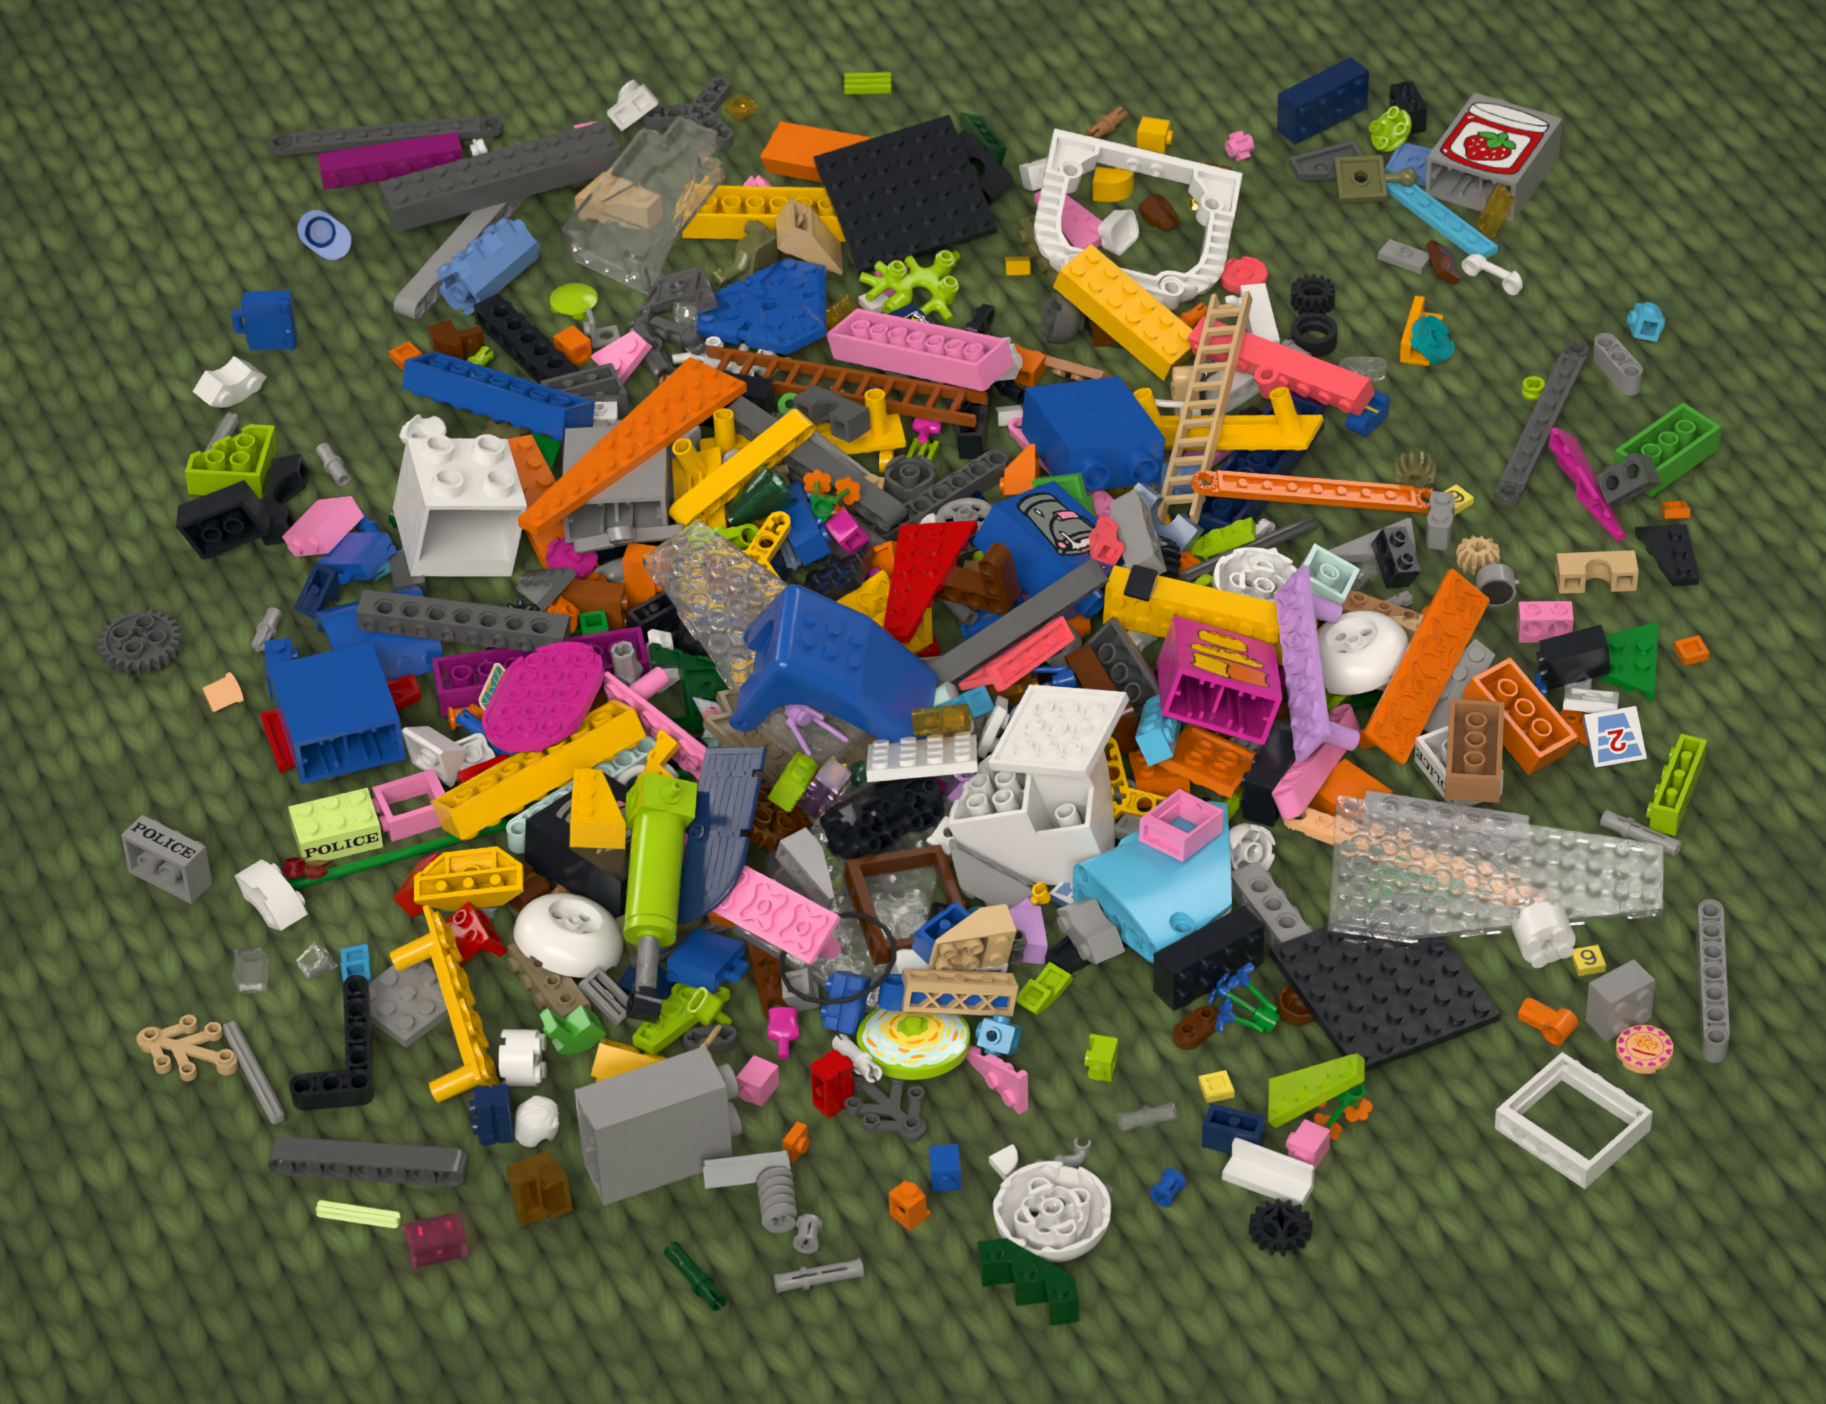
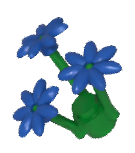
M1247 963L1242 969H1238L1237 975L1232 976L1230 979L1228 977L1229 973H1225L1217 981V988L1211 991V995L1208 998L1209 1005L1215 1002L1218 995L1223 999L1227 998L1221 1004V1013L1216 1016L1218 1021L1216 1022L1215 1030L1217 1032L1223 1031L1225 1022L1231 1024L1235 1022L1253 1028L1259 1033H1262L1263 1030L1269 1033L1280 1017V1014L1276 1012L1277 1006L1270 1003L1250 982L1251 979L1248 977V973L1255 968L1252 963ZM1239 984L1242 987L1246 986L1264 1007L1259 1004L1257 1008H1254L1230 993V989L1232 987L1235 989ZM1233 1001L1252 1013L1251 1019L1255 1022L1235 1016V1013L1230 1011L1233 1005L1230 1002Z

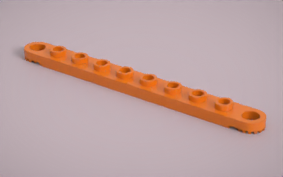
M1202 469L1196 471L1191 480L1192 489L1197 494L1203 496L1429 513V503H1423L1421 498L1425 497L1430 500V496L1434 492L1432 488L1429 489L1428 487L1424 489V487L1414 488V486L1221 470L1213 472L1206 469L1204 471ZM1199 480H1206L1210 485L1208 487L1205 485L1204 487V484L1201 485Z

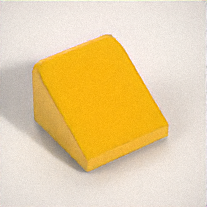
M1029 256L1005 257L1006 276L1030 275Z

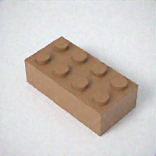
M1450 699L1445 800L1500 802L1504 702Z

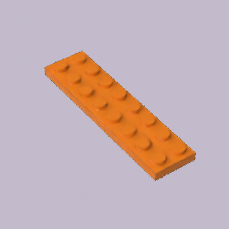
M532 434L507 439L526 500L527 509L556 483ZM563 519L538 536L524 529L543 569L549 568L546 561L549 544L556 538H565ZM595 572L589 577L582 579L608 582L605 575L595 574Z

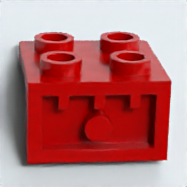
M469 901L445 921L447 925L451 926L456 937V945L462 956V961L459 962L460 967L481 949L486 953L490 951L499 958L507 952L488 915Z

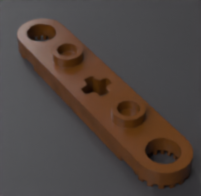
M743 929L762 1014L769 1020L768 1010L772 1004L773 1006L776 1003V1005L780 1004L782 1007H789L782 996L777 947ZM768 964L770 968L764 969L763 965Z

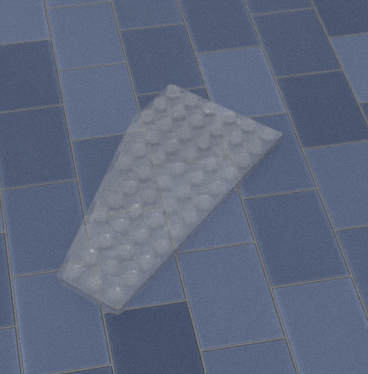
M1338 795L1335 807L1328 930L1408 943L1418 942L1420 938L1460 934L1461 937L1502 933L1503 929H1511L1513 921L1517 922L1521 917L1519 913L1523 909L1539 902H1549L1551 906L1556 907L1557 904L1561 905L1565 910L1570 925L1585 924L1586 920L1627 916V919L1661 915L1663 910L1664 845Z

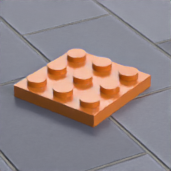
M1189 724L1178 737L1174 757L1161 761L1158 765L1166 768L1170 773L1179 774L1190 779L1194 784L1212 789L1218 795L1232 798L1241 788L1242 777L1245 772L1250 771L1252 760L1255 754L1258 753L1196 725Z

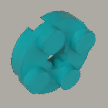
M1424 315L1413 323V337L1410 338V343L1431 364L1438 365L1453 355L1455 349L1454 341H1449L1447 336L1450 332L1449 329L1436 316L1429 315L1425 317Z

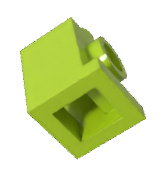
M1090 1034L1089 1049L1086 1051L1084 1065L1089 1067V1079L1111 1082L1118 1060V1038Z

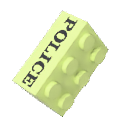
M368 788L288 806L292 831L300 856L305 858V863L315 860L328 861L383 847L380 824Z

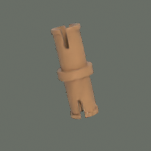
M1121 106L1116 107L1107 116L1099 118L1098 123L1085 132V136H1093V138L1100 139L1105 134L1112 133L1119 123L1128 118L1127 111L1125 110L1120 114L1119 112L1124 108Z

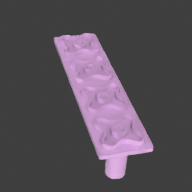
M1302 564L1296 572L1292 573L1282 587L1277 589L1274 597L1277 607V622L1279 623L1285 685L1287 686L1288 707L1291 718L1290 726L1294 742L1293 749L1295 750L1296 762L1302 763L1322 742L1353 751L1360 739L1358 730L1329 721L1315 618L1336 624L1342 615V605L1312 594L1309 567Z

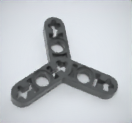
M715 77L710 80L691 104L656 106L641 117V123L646 128L693 126L717 149H728L734 144L733 131L715 112L731 93L730 81L725 77ZM715 125V127H705V126Z

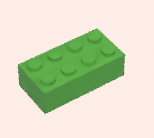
M1682 403L1617 448L1614 455V464L1624 462V458L1632 453L1650 456L1661 484L1644 492L1648 496L1653 497L1719 450L1722 426L1687 404ZM1638 467V469H1637V471H1636V476H1637V477H1638V475H1639V473H1640L1639 467Z

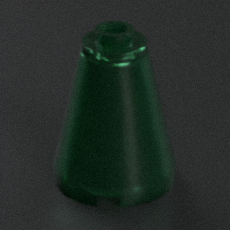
M766 460L762 463L726 507L728 513L725 517L732 526L752 524L798 502L797 497L791 499L789 496L793 491L776 469H768V466L771 464L769 461Z

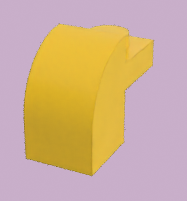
M1096 167L1093 179V201L1117 202L1126 199L1133 193L1134 171L1115 167V169Z

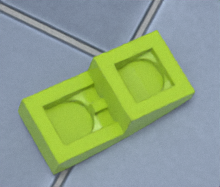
M1049 962L1035 981L1031 978L1016 996L1015 1003L1037 1016L1048 1008L1074 979L1071 974Z

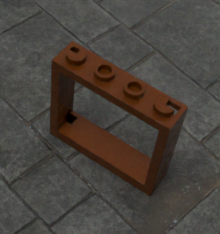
M941 844L846 860L843 878L855 913L870 915L878 920L864 877L934 866L947 905L950 906L952 903L958 902L966 911L967 905L965 900L960 898L958 880L952 876L950 858L944 854ZM858 919L874 966L889 963L891 960V942L885 940L882 929L868 920ZM914 936L896 939V951L901 949L912 950Z

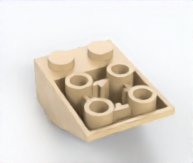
M789 199L776 218L777 249L785 254L799 257L805 262L824 265L827 271L842 275L843 264L840 241L811 207Z
M1007 904L979 908L936 939L928 969L973 971L977 968L998 967L1007 964L1017 931Z

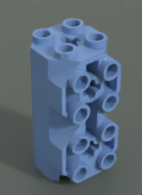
M504 217L496 224H491L482 231L483 235L470 241L465 250L462 249L452 257L451 262L445 263L436 270L439 275L438 281L442 280V285L439 287L440 293L451 308L455 310L461 308L465 310L463 314L470 315L474 312V304L496 295L538 259V252L541 250V246L527 230L523 221L519 219L512 221Z

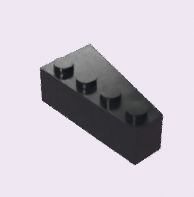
M942 383V385L958 387L956 385ZM992 385L984 391L988 393L987 405L964 401L958 412L976 415V427L951 424L959 459H976L986 451L993 394ZM945 398L947 410L950 409L955 399Z

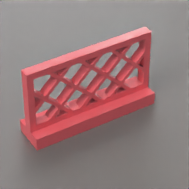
M1056 617L1040 630L1031 633L961 681L959 683L961 690L994 684L997 692H1000L1010 687L1075 639L1064 617Z

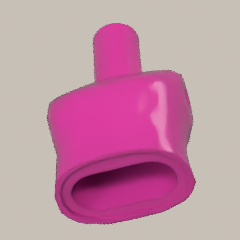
M915 417L913 430L919 433L918 441L920 443H926L929 435L941 433L942 422Z
M791 1007L771 1008L768 1010V1039L778 1042V1058L785 1060L789 1058V1042L799 1038L798 1010Z

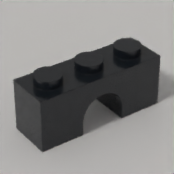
M964 129L958 136L970 164L977 166L982 172V177L978 180L987 204L991 206L1011 189L1013 184L1012 175L1006 168H1001L996 163V159L990 151H985L979 145L980 142L974 134H969Z

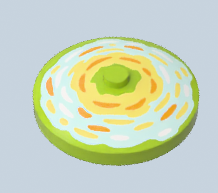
M879 1007L869 1013L860 1023L857 1031V1047L872 1056L874 1063L882 1069V1074L885 1076L905 1080L927 1079L951 1071L965 1059L970 1049V1029L966 1020L959 1014L891 1011Z

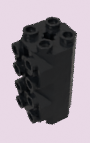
M934 777L879 781L827 808L825 814L820 816L819 821L828 840V849L833 856L839 855L842 859L849 860L861 858L868 854L879 855L893 848L896 841H899L905 834L909 832L921 833L936 825L938 819L943 817L945 811L943 806L944 800L939 784Z

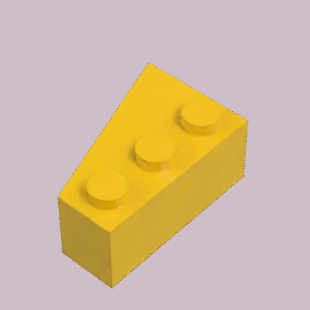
M574 768L570 847L625 849L626 823L602 770Z

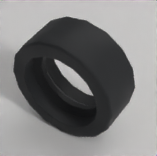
M1321 313L1303 314L1297 317L1291 324V340L1295 341V345L1310 352L1312 357L1325 356L1331 353L1337 346L1338 326L1328 315ZM1310 331H1318L1324 333L1326 336L1318 339H1311L1304 337L1302 334Z

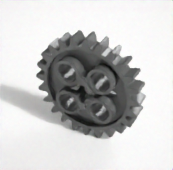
M139 608L137 613H133L130 609L126 616L118 613L119 619L110 618V625L103 624V631L98 632L99 639H96L98 654L102 658L103 664L108 663L109 669L116 667L117 673L125 669L127 675H130L132 671H136L138 676L142 670H146L148 674H151V668L154 667L157 670H161L160 664L162 663L170 665L169 658L176 659V652L181 651L180 644H183L181 629L177 625V620H171L170 614L163 616L162 610L153 614L152 608L146 613H143L142 608Z

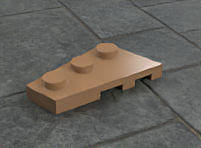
M1047 356L1043 364L1052 369L1051 374L1061 378H1065L1067 375L1075 381L1113 377L1104 371Z

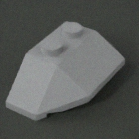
M953 839L949 841L948 844L961 892L971 899L977 897L985 901L984 904L987 907L1007 904L1008 909H1010L1026 897L1034 896L1032 888L1035 884L961 845Z

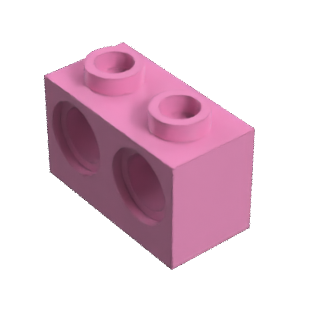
M1572 601L1519 602L1517 618L1519 643H1538L1540 640L1572 632L1574 620Z

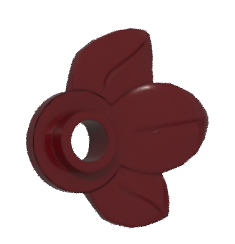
M304 857L287 858L283 860L281 872L288 878L304 876L309 879H317L328 874V871L323 867L327 866L330 861L315 860L305 863Z

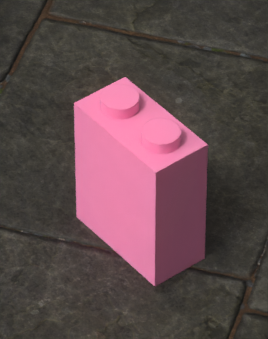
M352 496L317 500L282 537L287 543L288 549L295 557L326 554L349 533L364 515Z

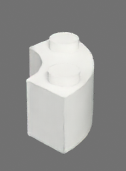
M233 356L229 363L221 369L205 371L193 392L210 406L219 408L229 407L240 403L253 393L259 391L267 376L249 362Z
M259 860L235 875L245 900L257 908L268 927L282 931L307 915L304 908L305 900L299 891L293 890L291 885L282 876L276 864L270 865L264 860Z

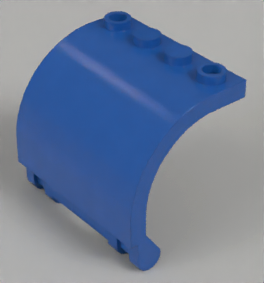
M416 585L389 592L424 597L422 591ZM360 600L317 611L315 616H313L317 631H325L332 651L372 641L386 681L412 674L416 676L434 671L432 658L444 657L440 640L358 630L356 611Z

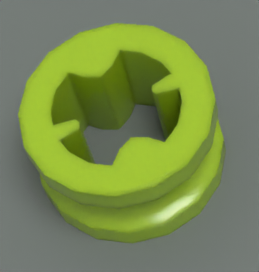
M1536 376L1525 378L1522 384V395L1528 400H1538L1545 387L1544 380Z

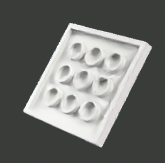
M1029 684L988 761L990 769L994 771L1089 779L1129 702L1127 693Z
M958 732L954 734V737L945 738L941 734L927 736V739L916 740V737H904L897 743H889L887 739H880L868 745L867 782L978 772L976 735H971L970 732Z

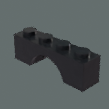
M301 454L272 459L271 467L267 474L266 487L263 489L264 496L262 503L271 513L269 535L261 537L265 546L284 543L285 540L282 536L297 522L289 506L285 504L292 496L306 489L310 471Z

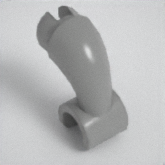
M1075 1138L1074 1154L1066 1156L1059 1154L1055 1157L1054 1161L1063 1162V1166L1078 1168L1091 1155V1141L1088 1140V1144L1082 1147L1079 1146V1138Z

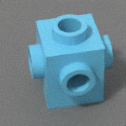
M1635 303L1633 311H1630L1628 314L1627 325H1629L1633 337L1657 342L1660 332L1665 325V317H1663L1660 308L1653 303Z

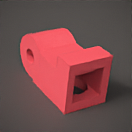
M1100 516L1096 527L1089 534L1091 559L1094 558L1097 561L1114 566L1123 553L1125 546L1124 542L1117 540L1118 524L1108 517Z

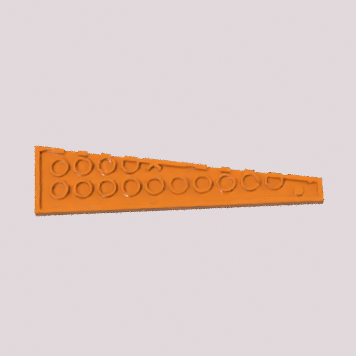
M692 357L684 360L682 365L518 517V526L537 536L666 446L712 416L716 410L722 409L747 391L746 382Z

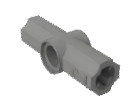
M622 641L621 643L614 644L611 648L614 667L613 676L629 687L640 679L643 667L636 659L632 643Z

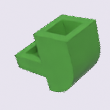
M582 1005L577 1007L566 1018H562L549 1008L540 1014L545 1025L543 1031L551 1039L556 1051L563 1055H573L588 1050L607 1035L598 1016Z

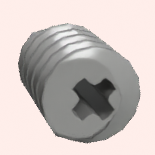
M783 1167L770 1168L764 1171L757 1180L762 1225L766 1230L774 1233H783L793 1229L796 1226L795 1219L798 1215L794 1182L792 1181L793 1173Z

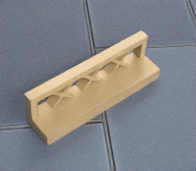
M903 968L901 979L905 987L901 1007L903 1012L990 1016L999 1014L1013 1017L1018 985L1013 973ZM912 992H924L927 996L920 1003H910ZM944 993L952 994L955 998L948 1004H940L936 1000ZM971 995H979L983 999L975 1006H969L964 1002ZM999 996H1008L1007 1007H995L991 1002Z

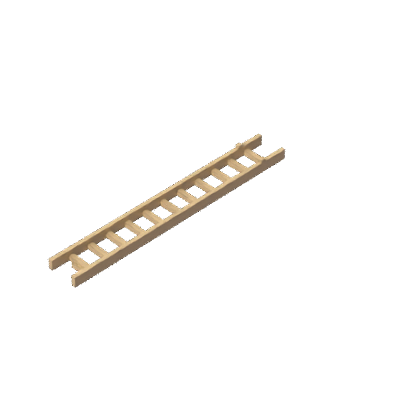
M1244 291L1241 307H1235L1234 304L1219 305L1220 301L1217 294H1211L1161 496L1165 499L1158 507V517L1164 524L1169 505L1192 503L1189 516L1196 524L1199 521L1202 505L1206 500L1205 496L1199 495L1196 492L1194 494L1172 495L1174 485L1191 484L1193 475L1177 476L1179 466L1201 465L1203 471L1204 469L1211 471L1253 301L1249 291ZM1238 316L1236 325L1214 327L1216 318ZM1234 334L1230 344L1209 345L1211 336ZM1229 353L1227 362L1205 364L1207 354ZM1225 371L1223 380L1200 382L1202 373ZM1220 390L1218 399L1195 401L1198 391ZM1215 408L1213 417L1191 419L1193 410ZM1211 426L1209 436L1186 438L1188 428ZM1206 446L1205 453L1202 456L1181 457L1184 447ZM1199 480L1201 485L1204 484V487L1208 484L1206 480Z

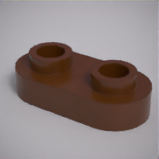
M1202 1006L1194 1010L1174 1027L1173 1042L1175 1046L1182 1050H1193L1216 1032L1215 1025L1218 1021L1216 1016L1219 1014V1011L1210 1006Z

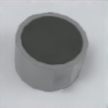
M1500 563L1489 564L1481 568L1476 574L1475 587L1489 598L1488 606L1500 607L1507 605L1516 596V585L1520 584L1519 579L1515 580L1514 571L1507 565Z

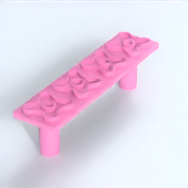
M655 667L629 687L608 671L605 672L603 688L607 702L615 699L634 708L646 736L654 738L655 741H657L658 731L660 729L664 730L681 745L671 758L678 763L684 772L692 774L697 781L700 780L707 747L647 701L669 684V678L665 671L660 667Z
M686 833L684 835L683 859L688 840V834ZM744 865L742 873L729 895L720 905L712 910L714 913L809 965L814 963L818 955L827 960H832L841 951V943L831 935L840 921V916Z

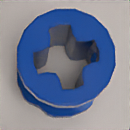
M1168 1168L1164 1170L1160 1182L1149 1190L1150 1197L1158 1205L1163 1207L1171 1206L1176 1193L1185 1188V1178L1174 1169Z

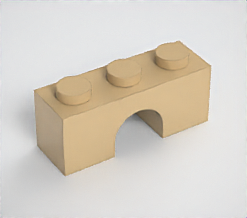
M1635 550L1556 554L1555 575L1559 594L1585 593V583L1591 578H1601L1607 581L1611 592L1637 591L1639 571Z

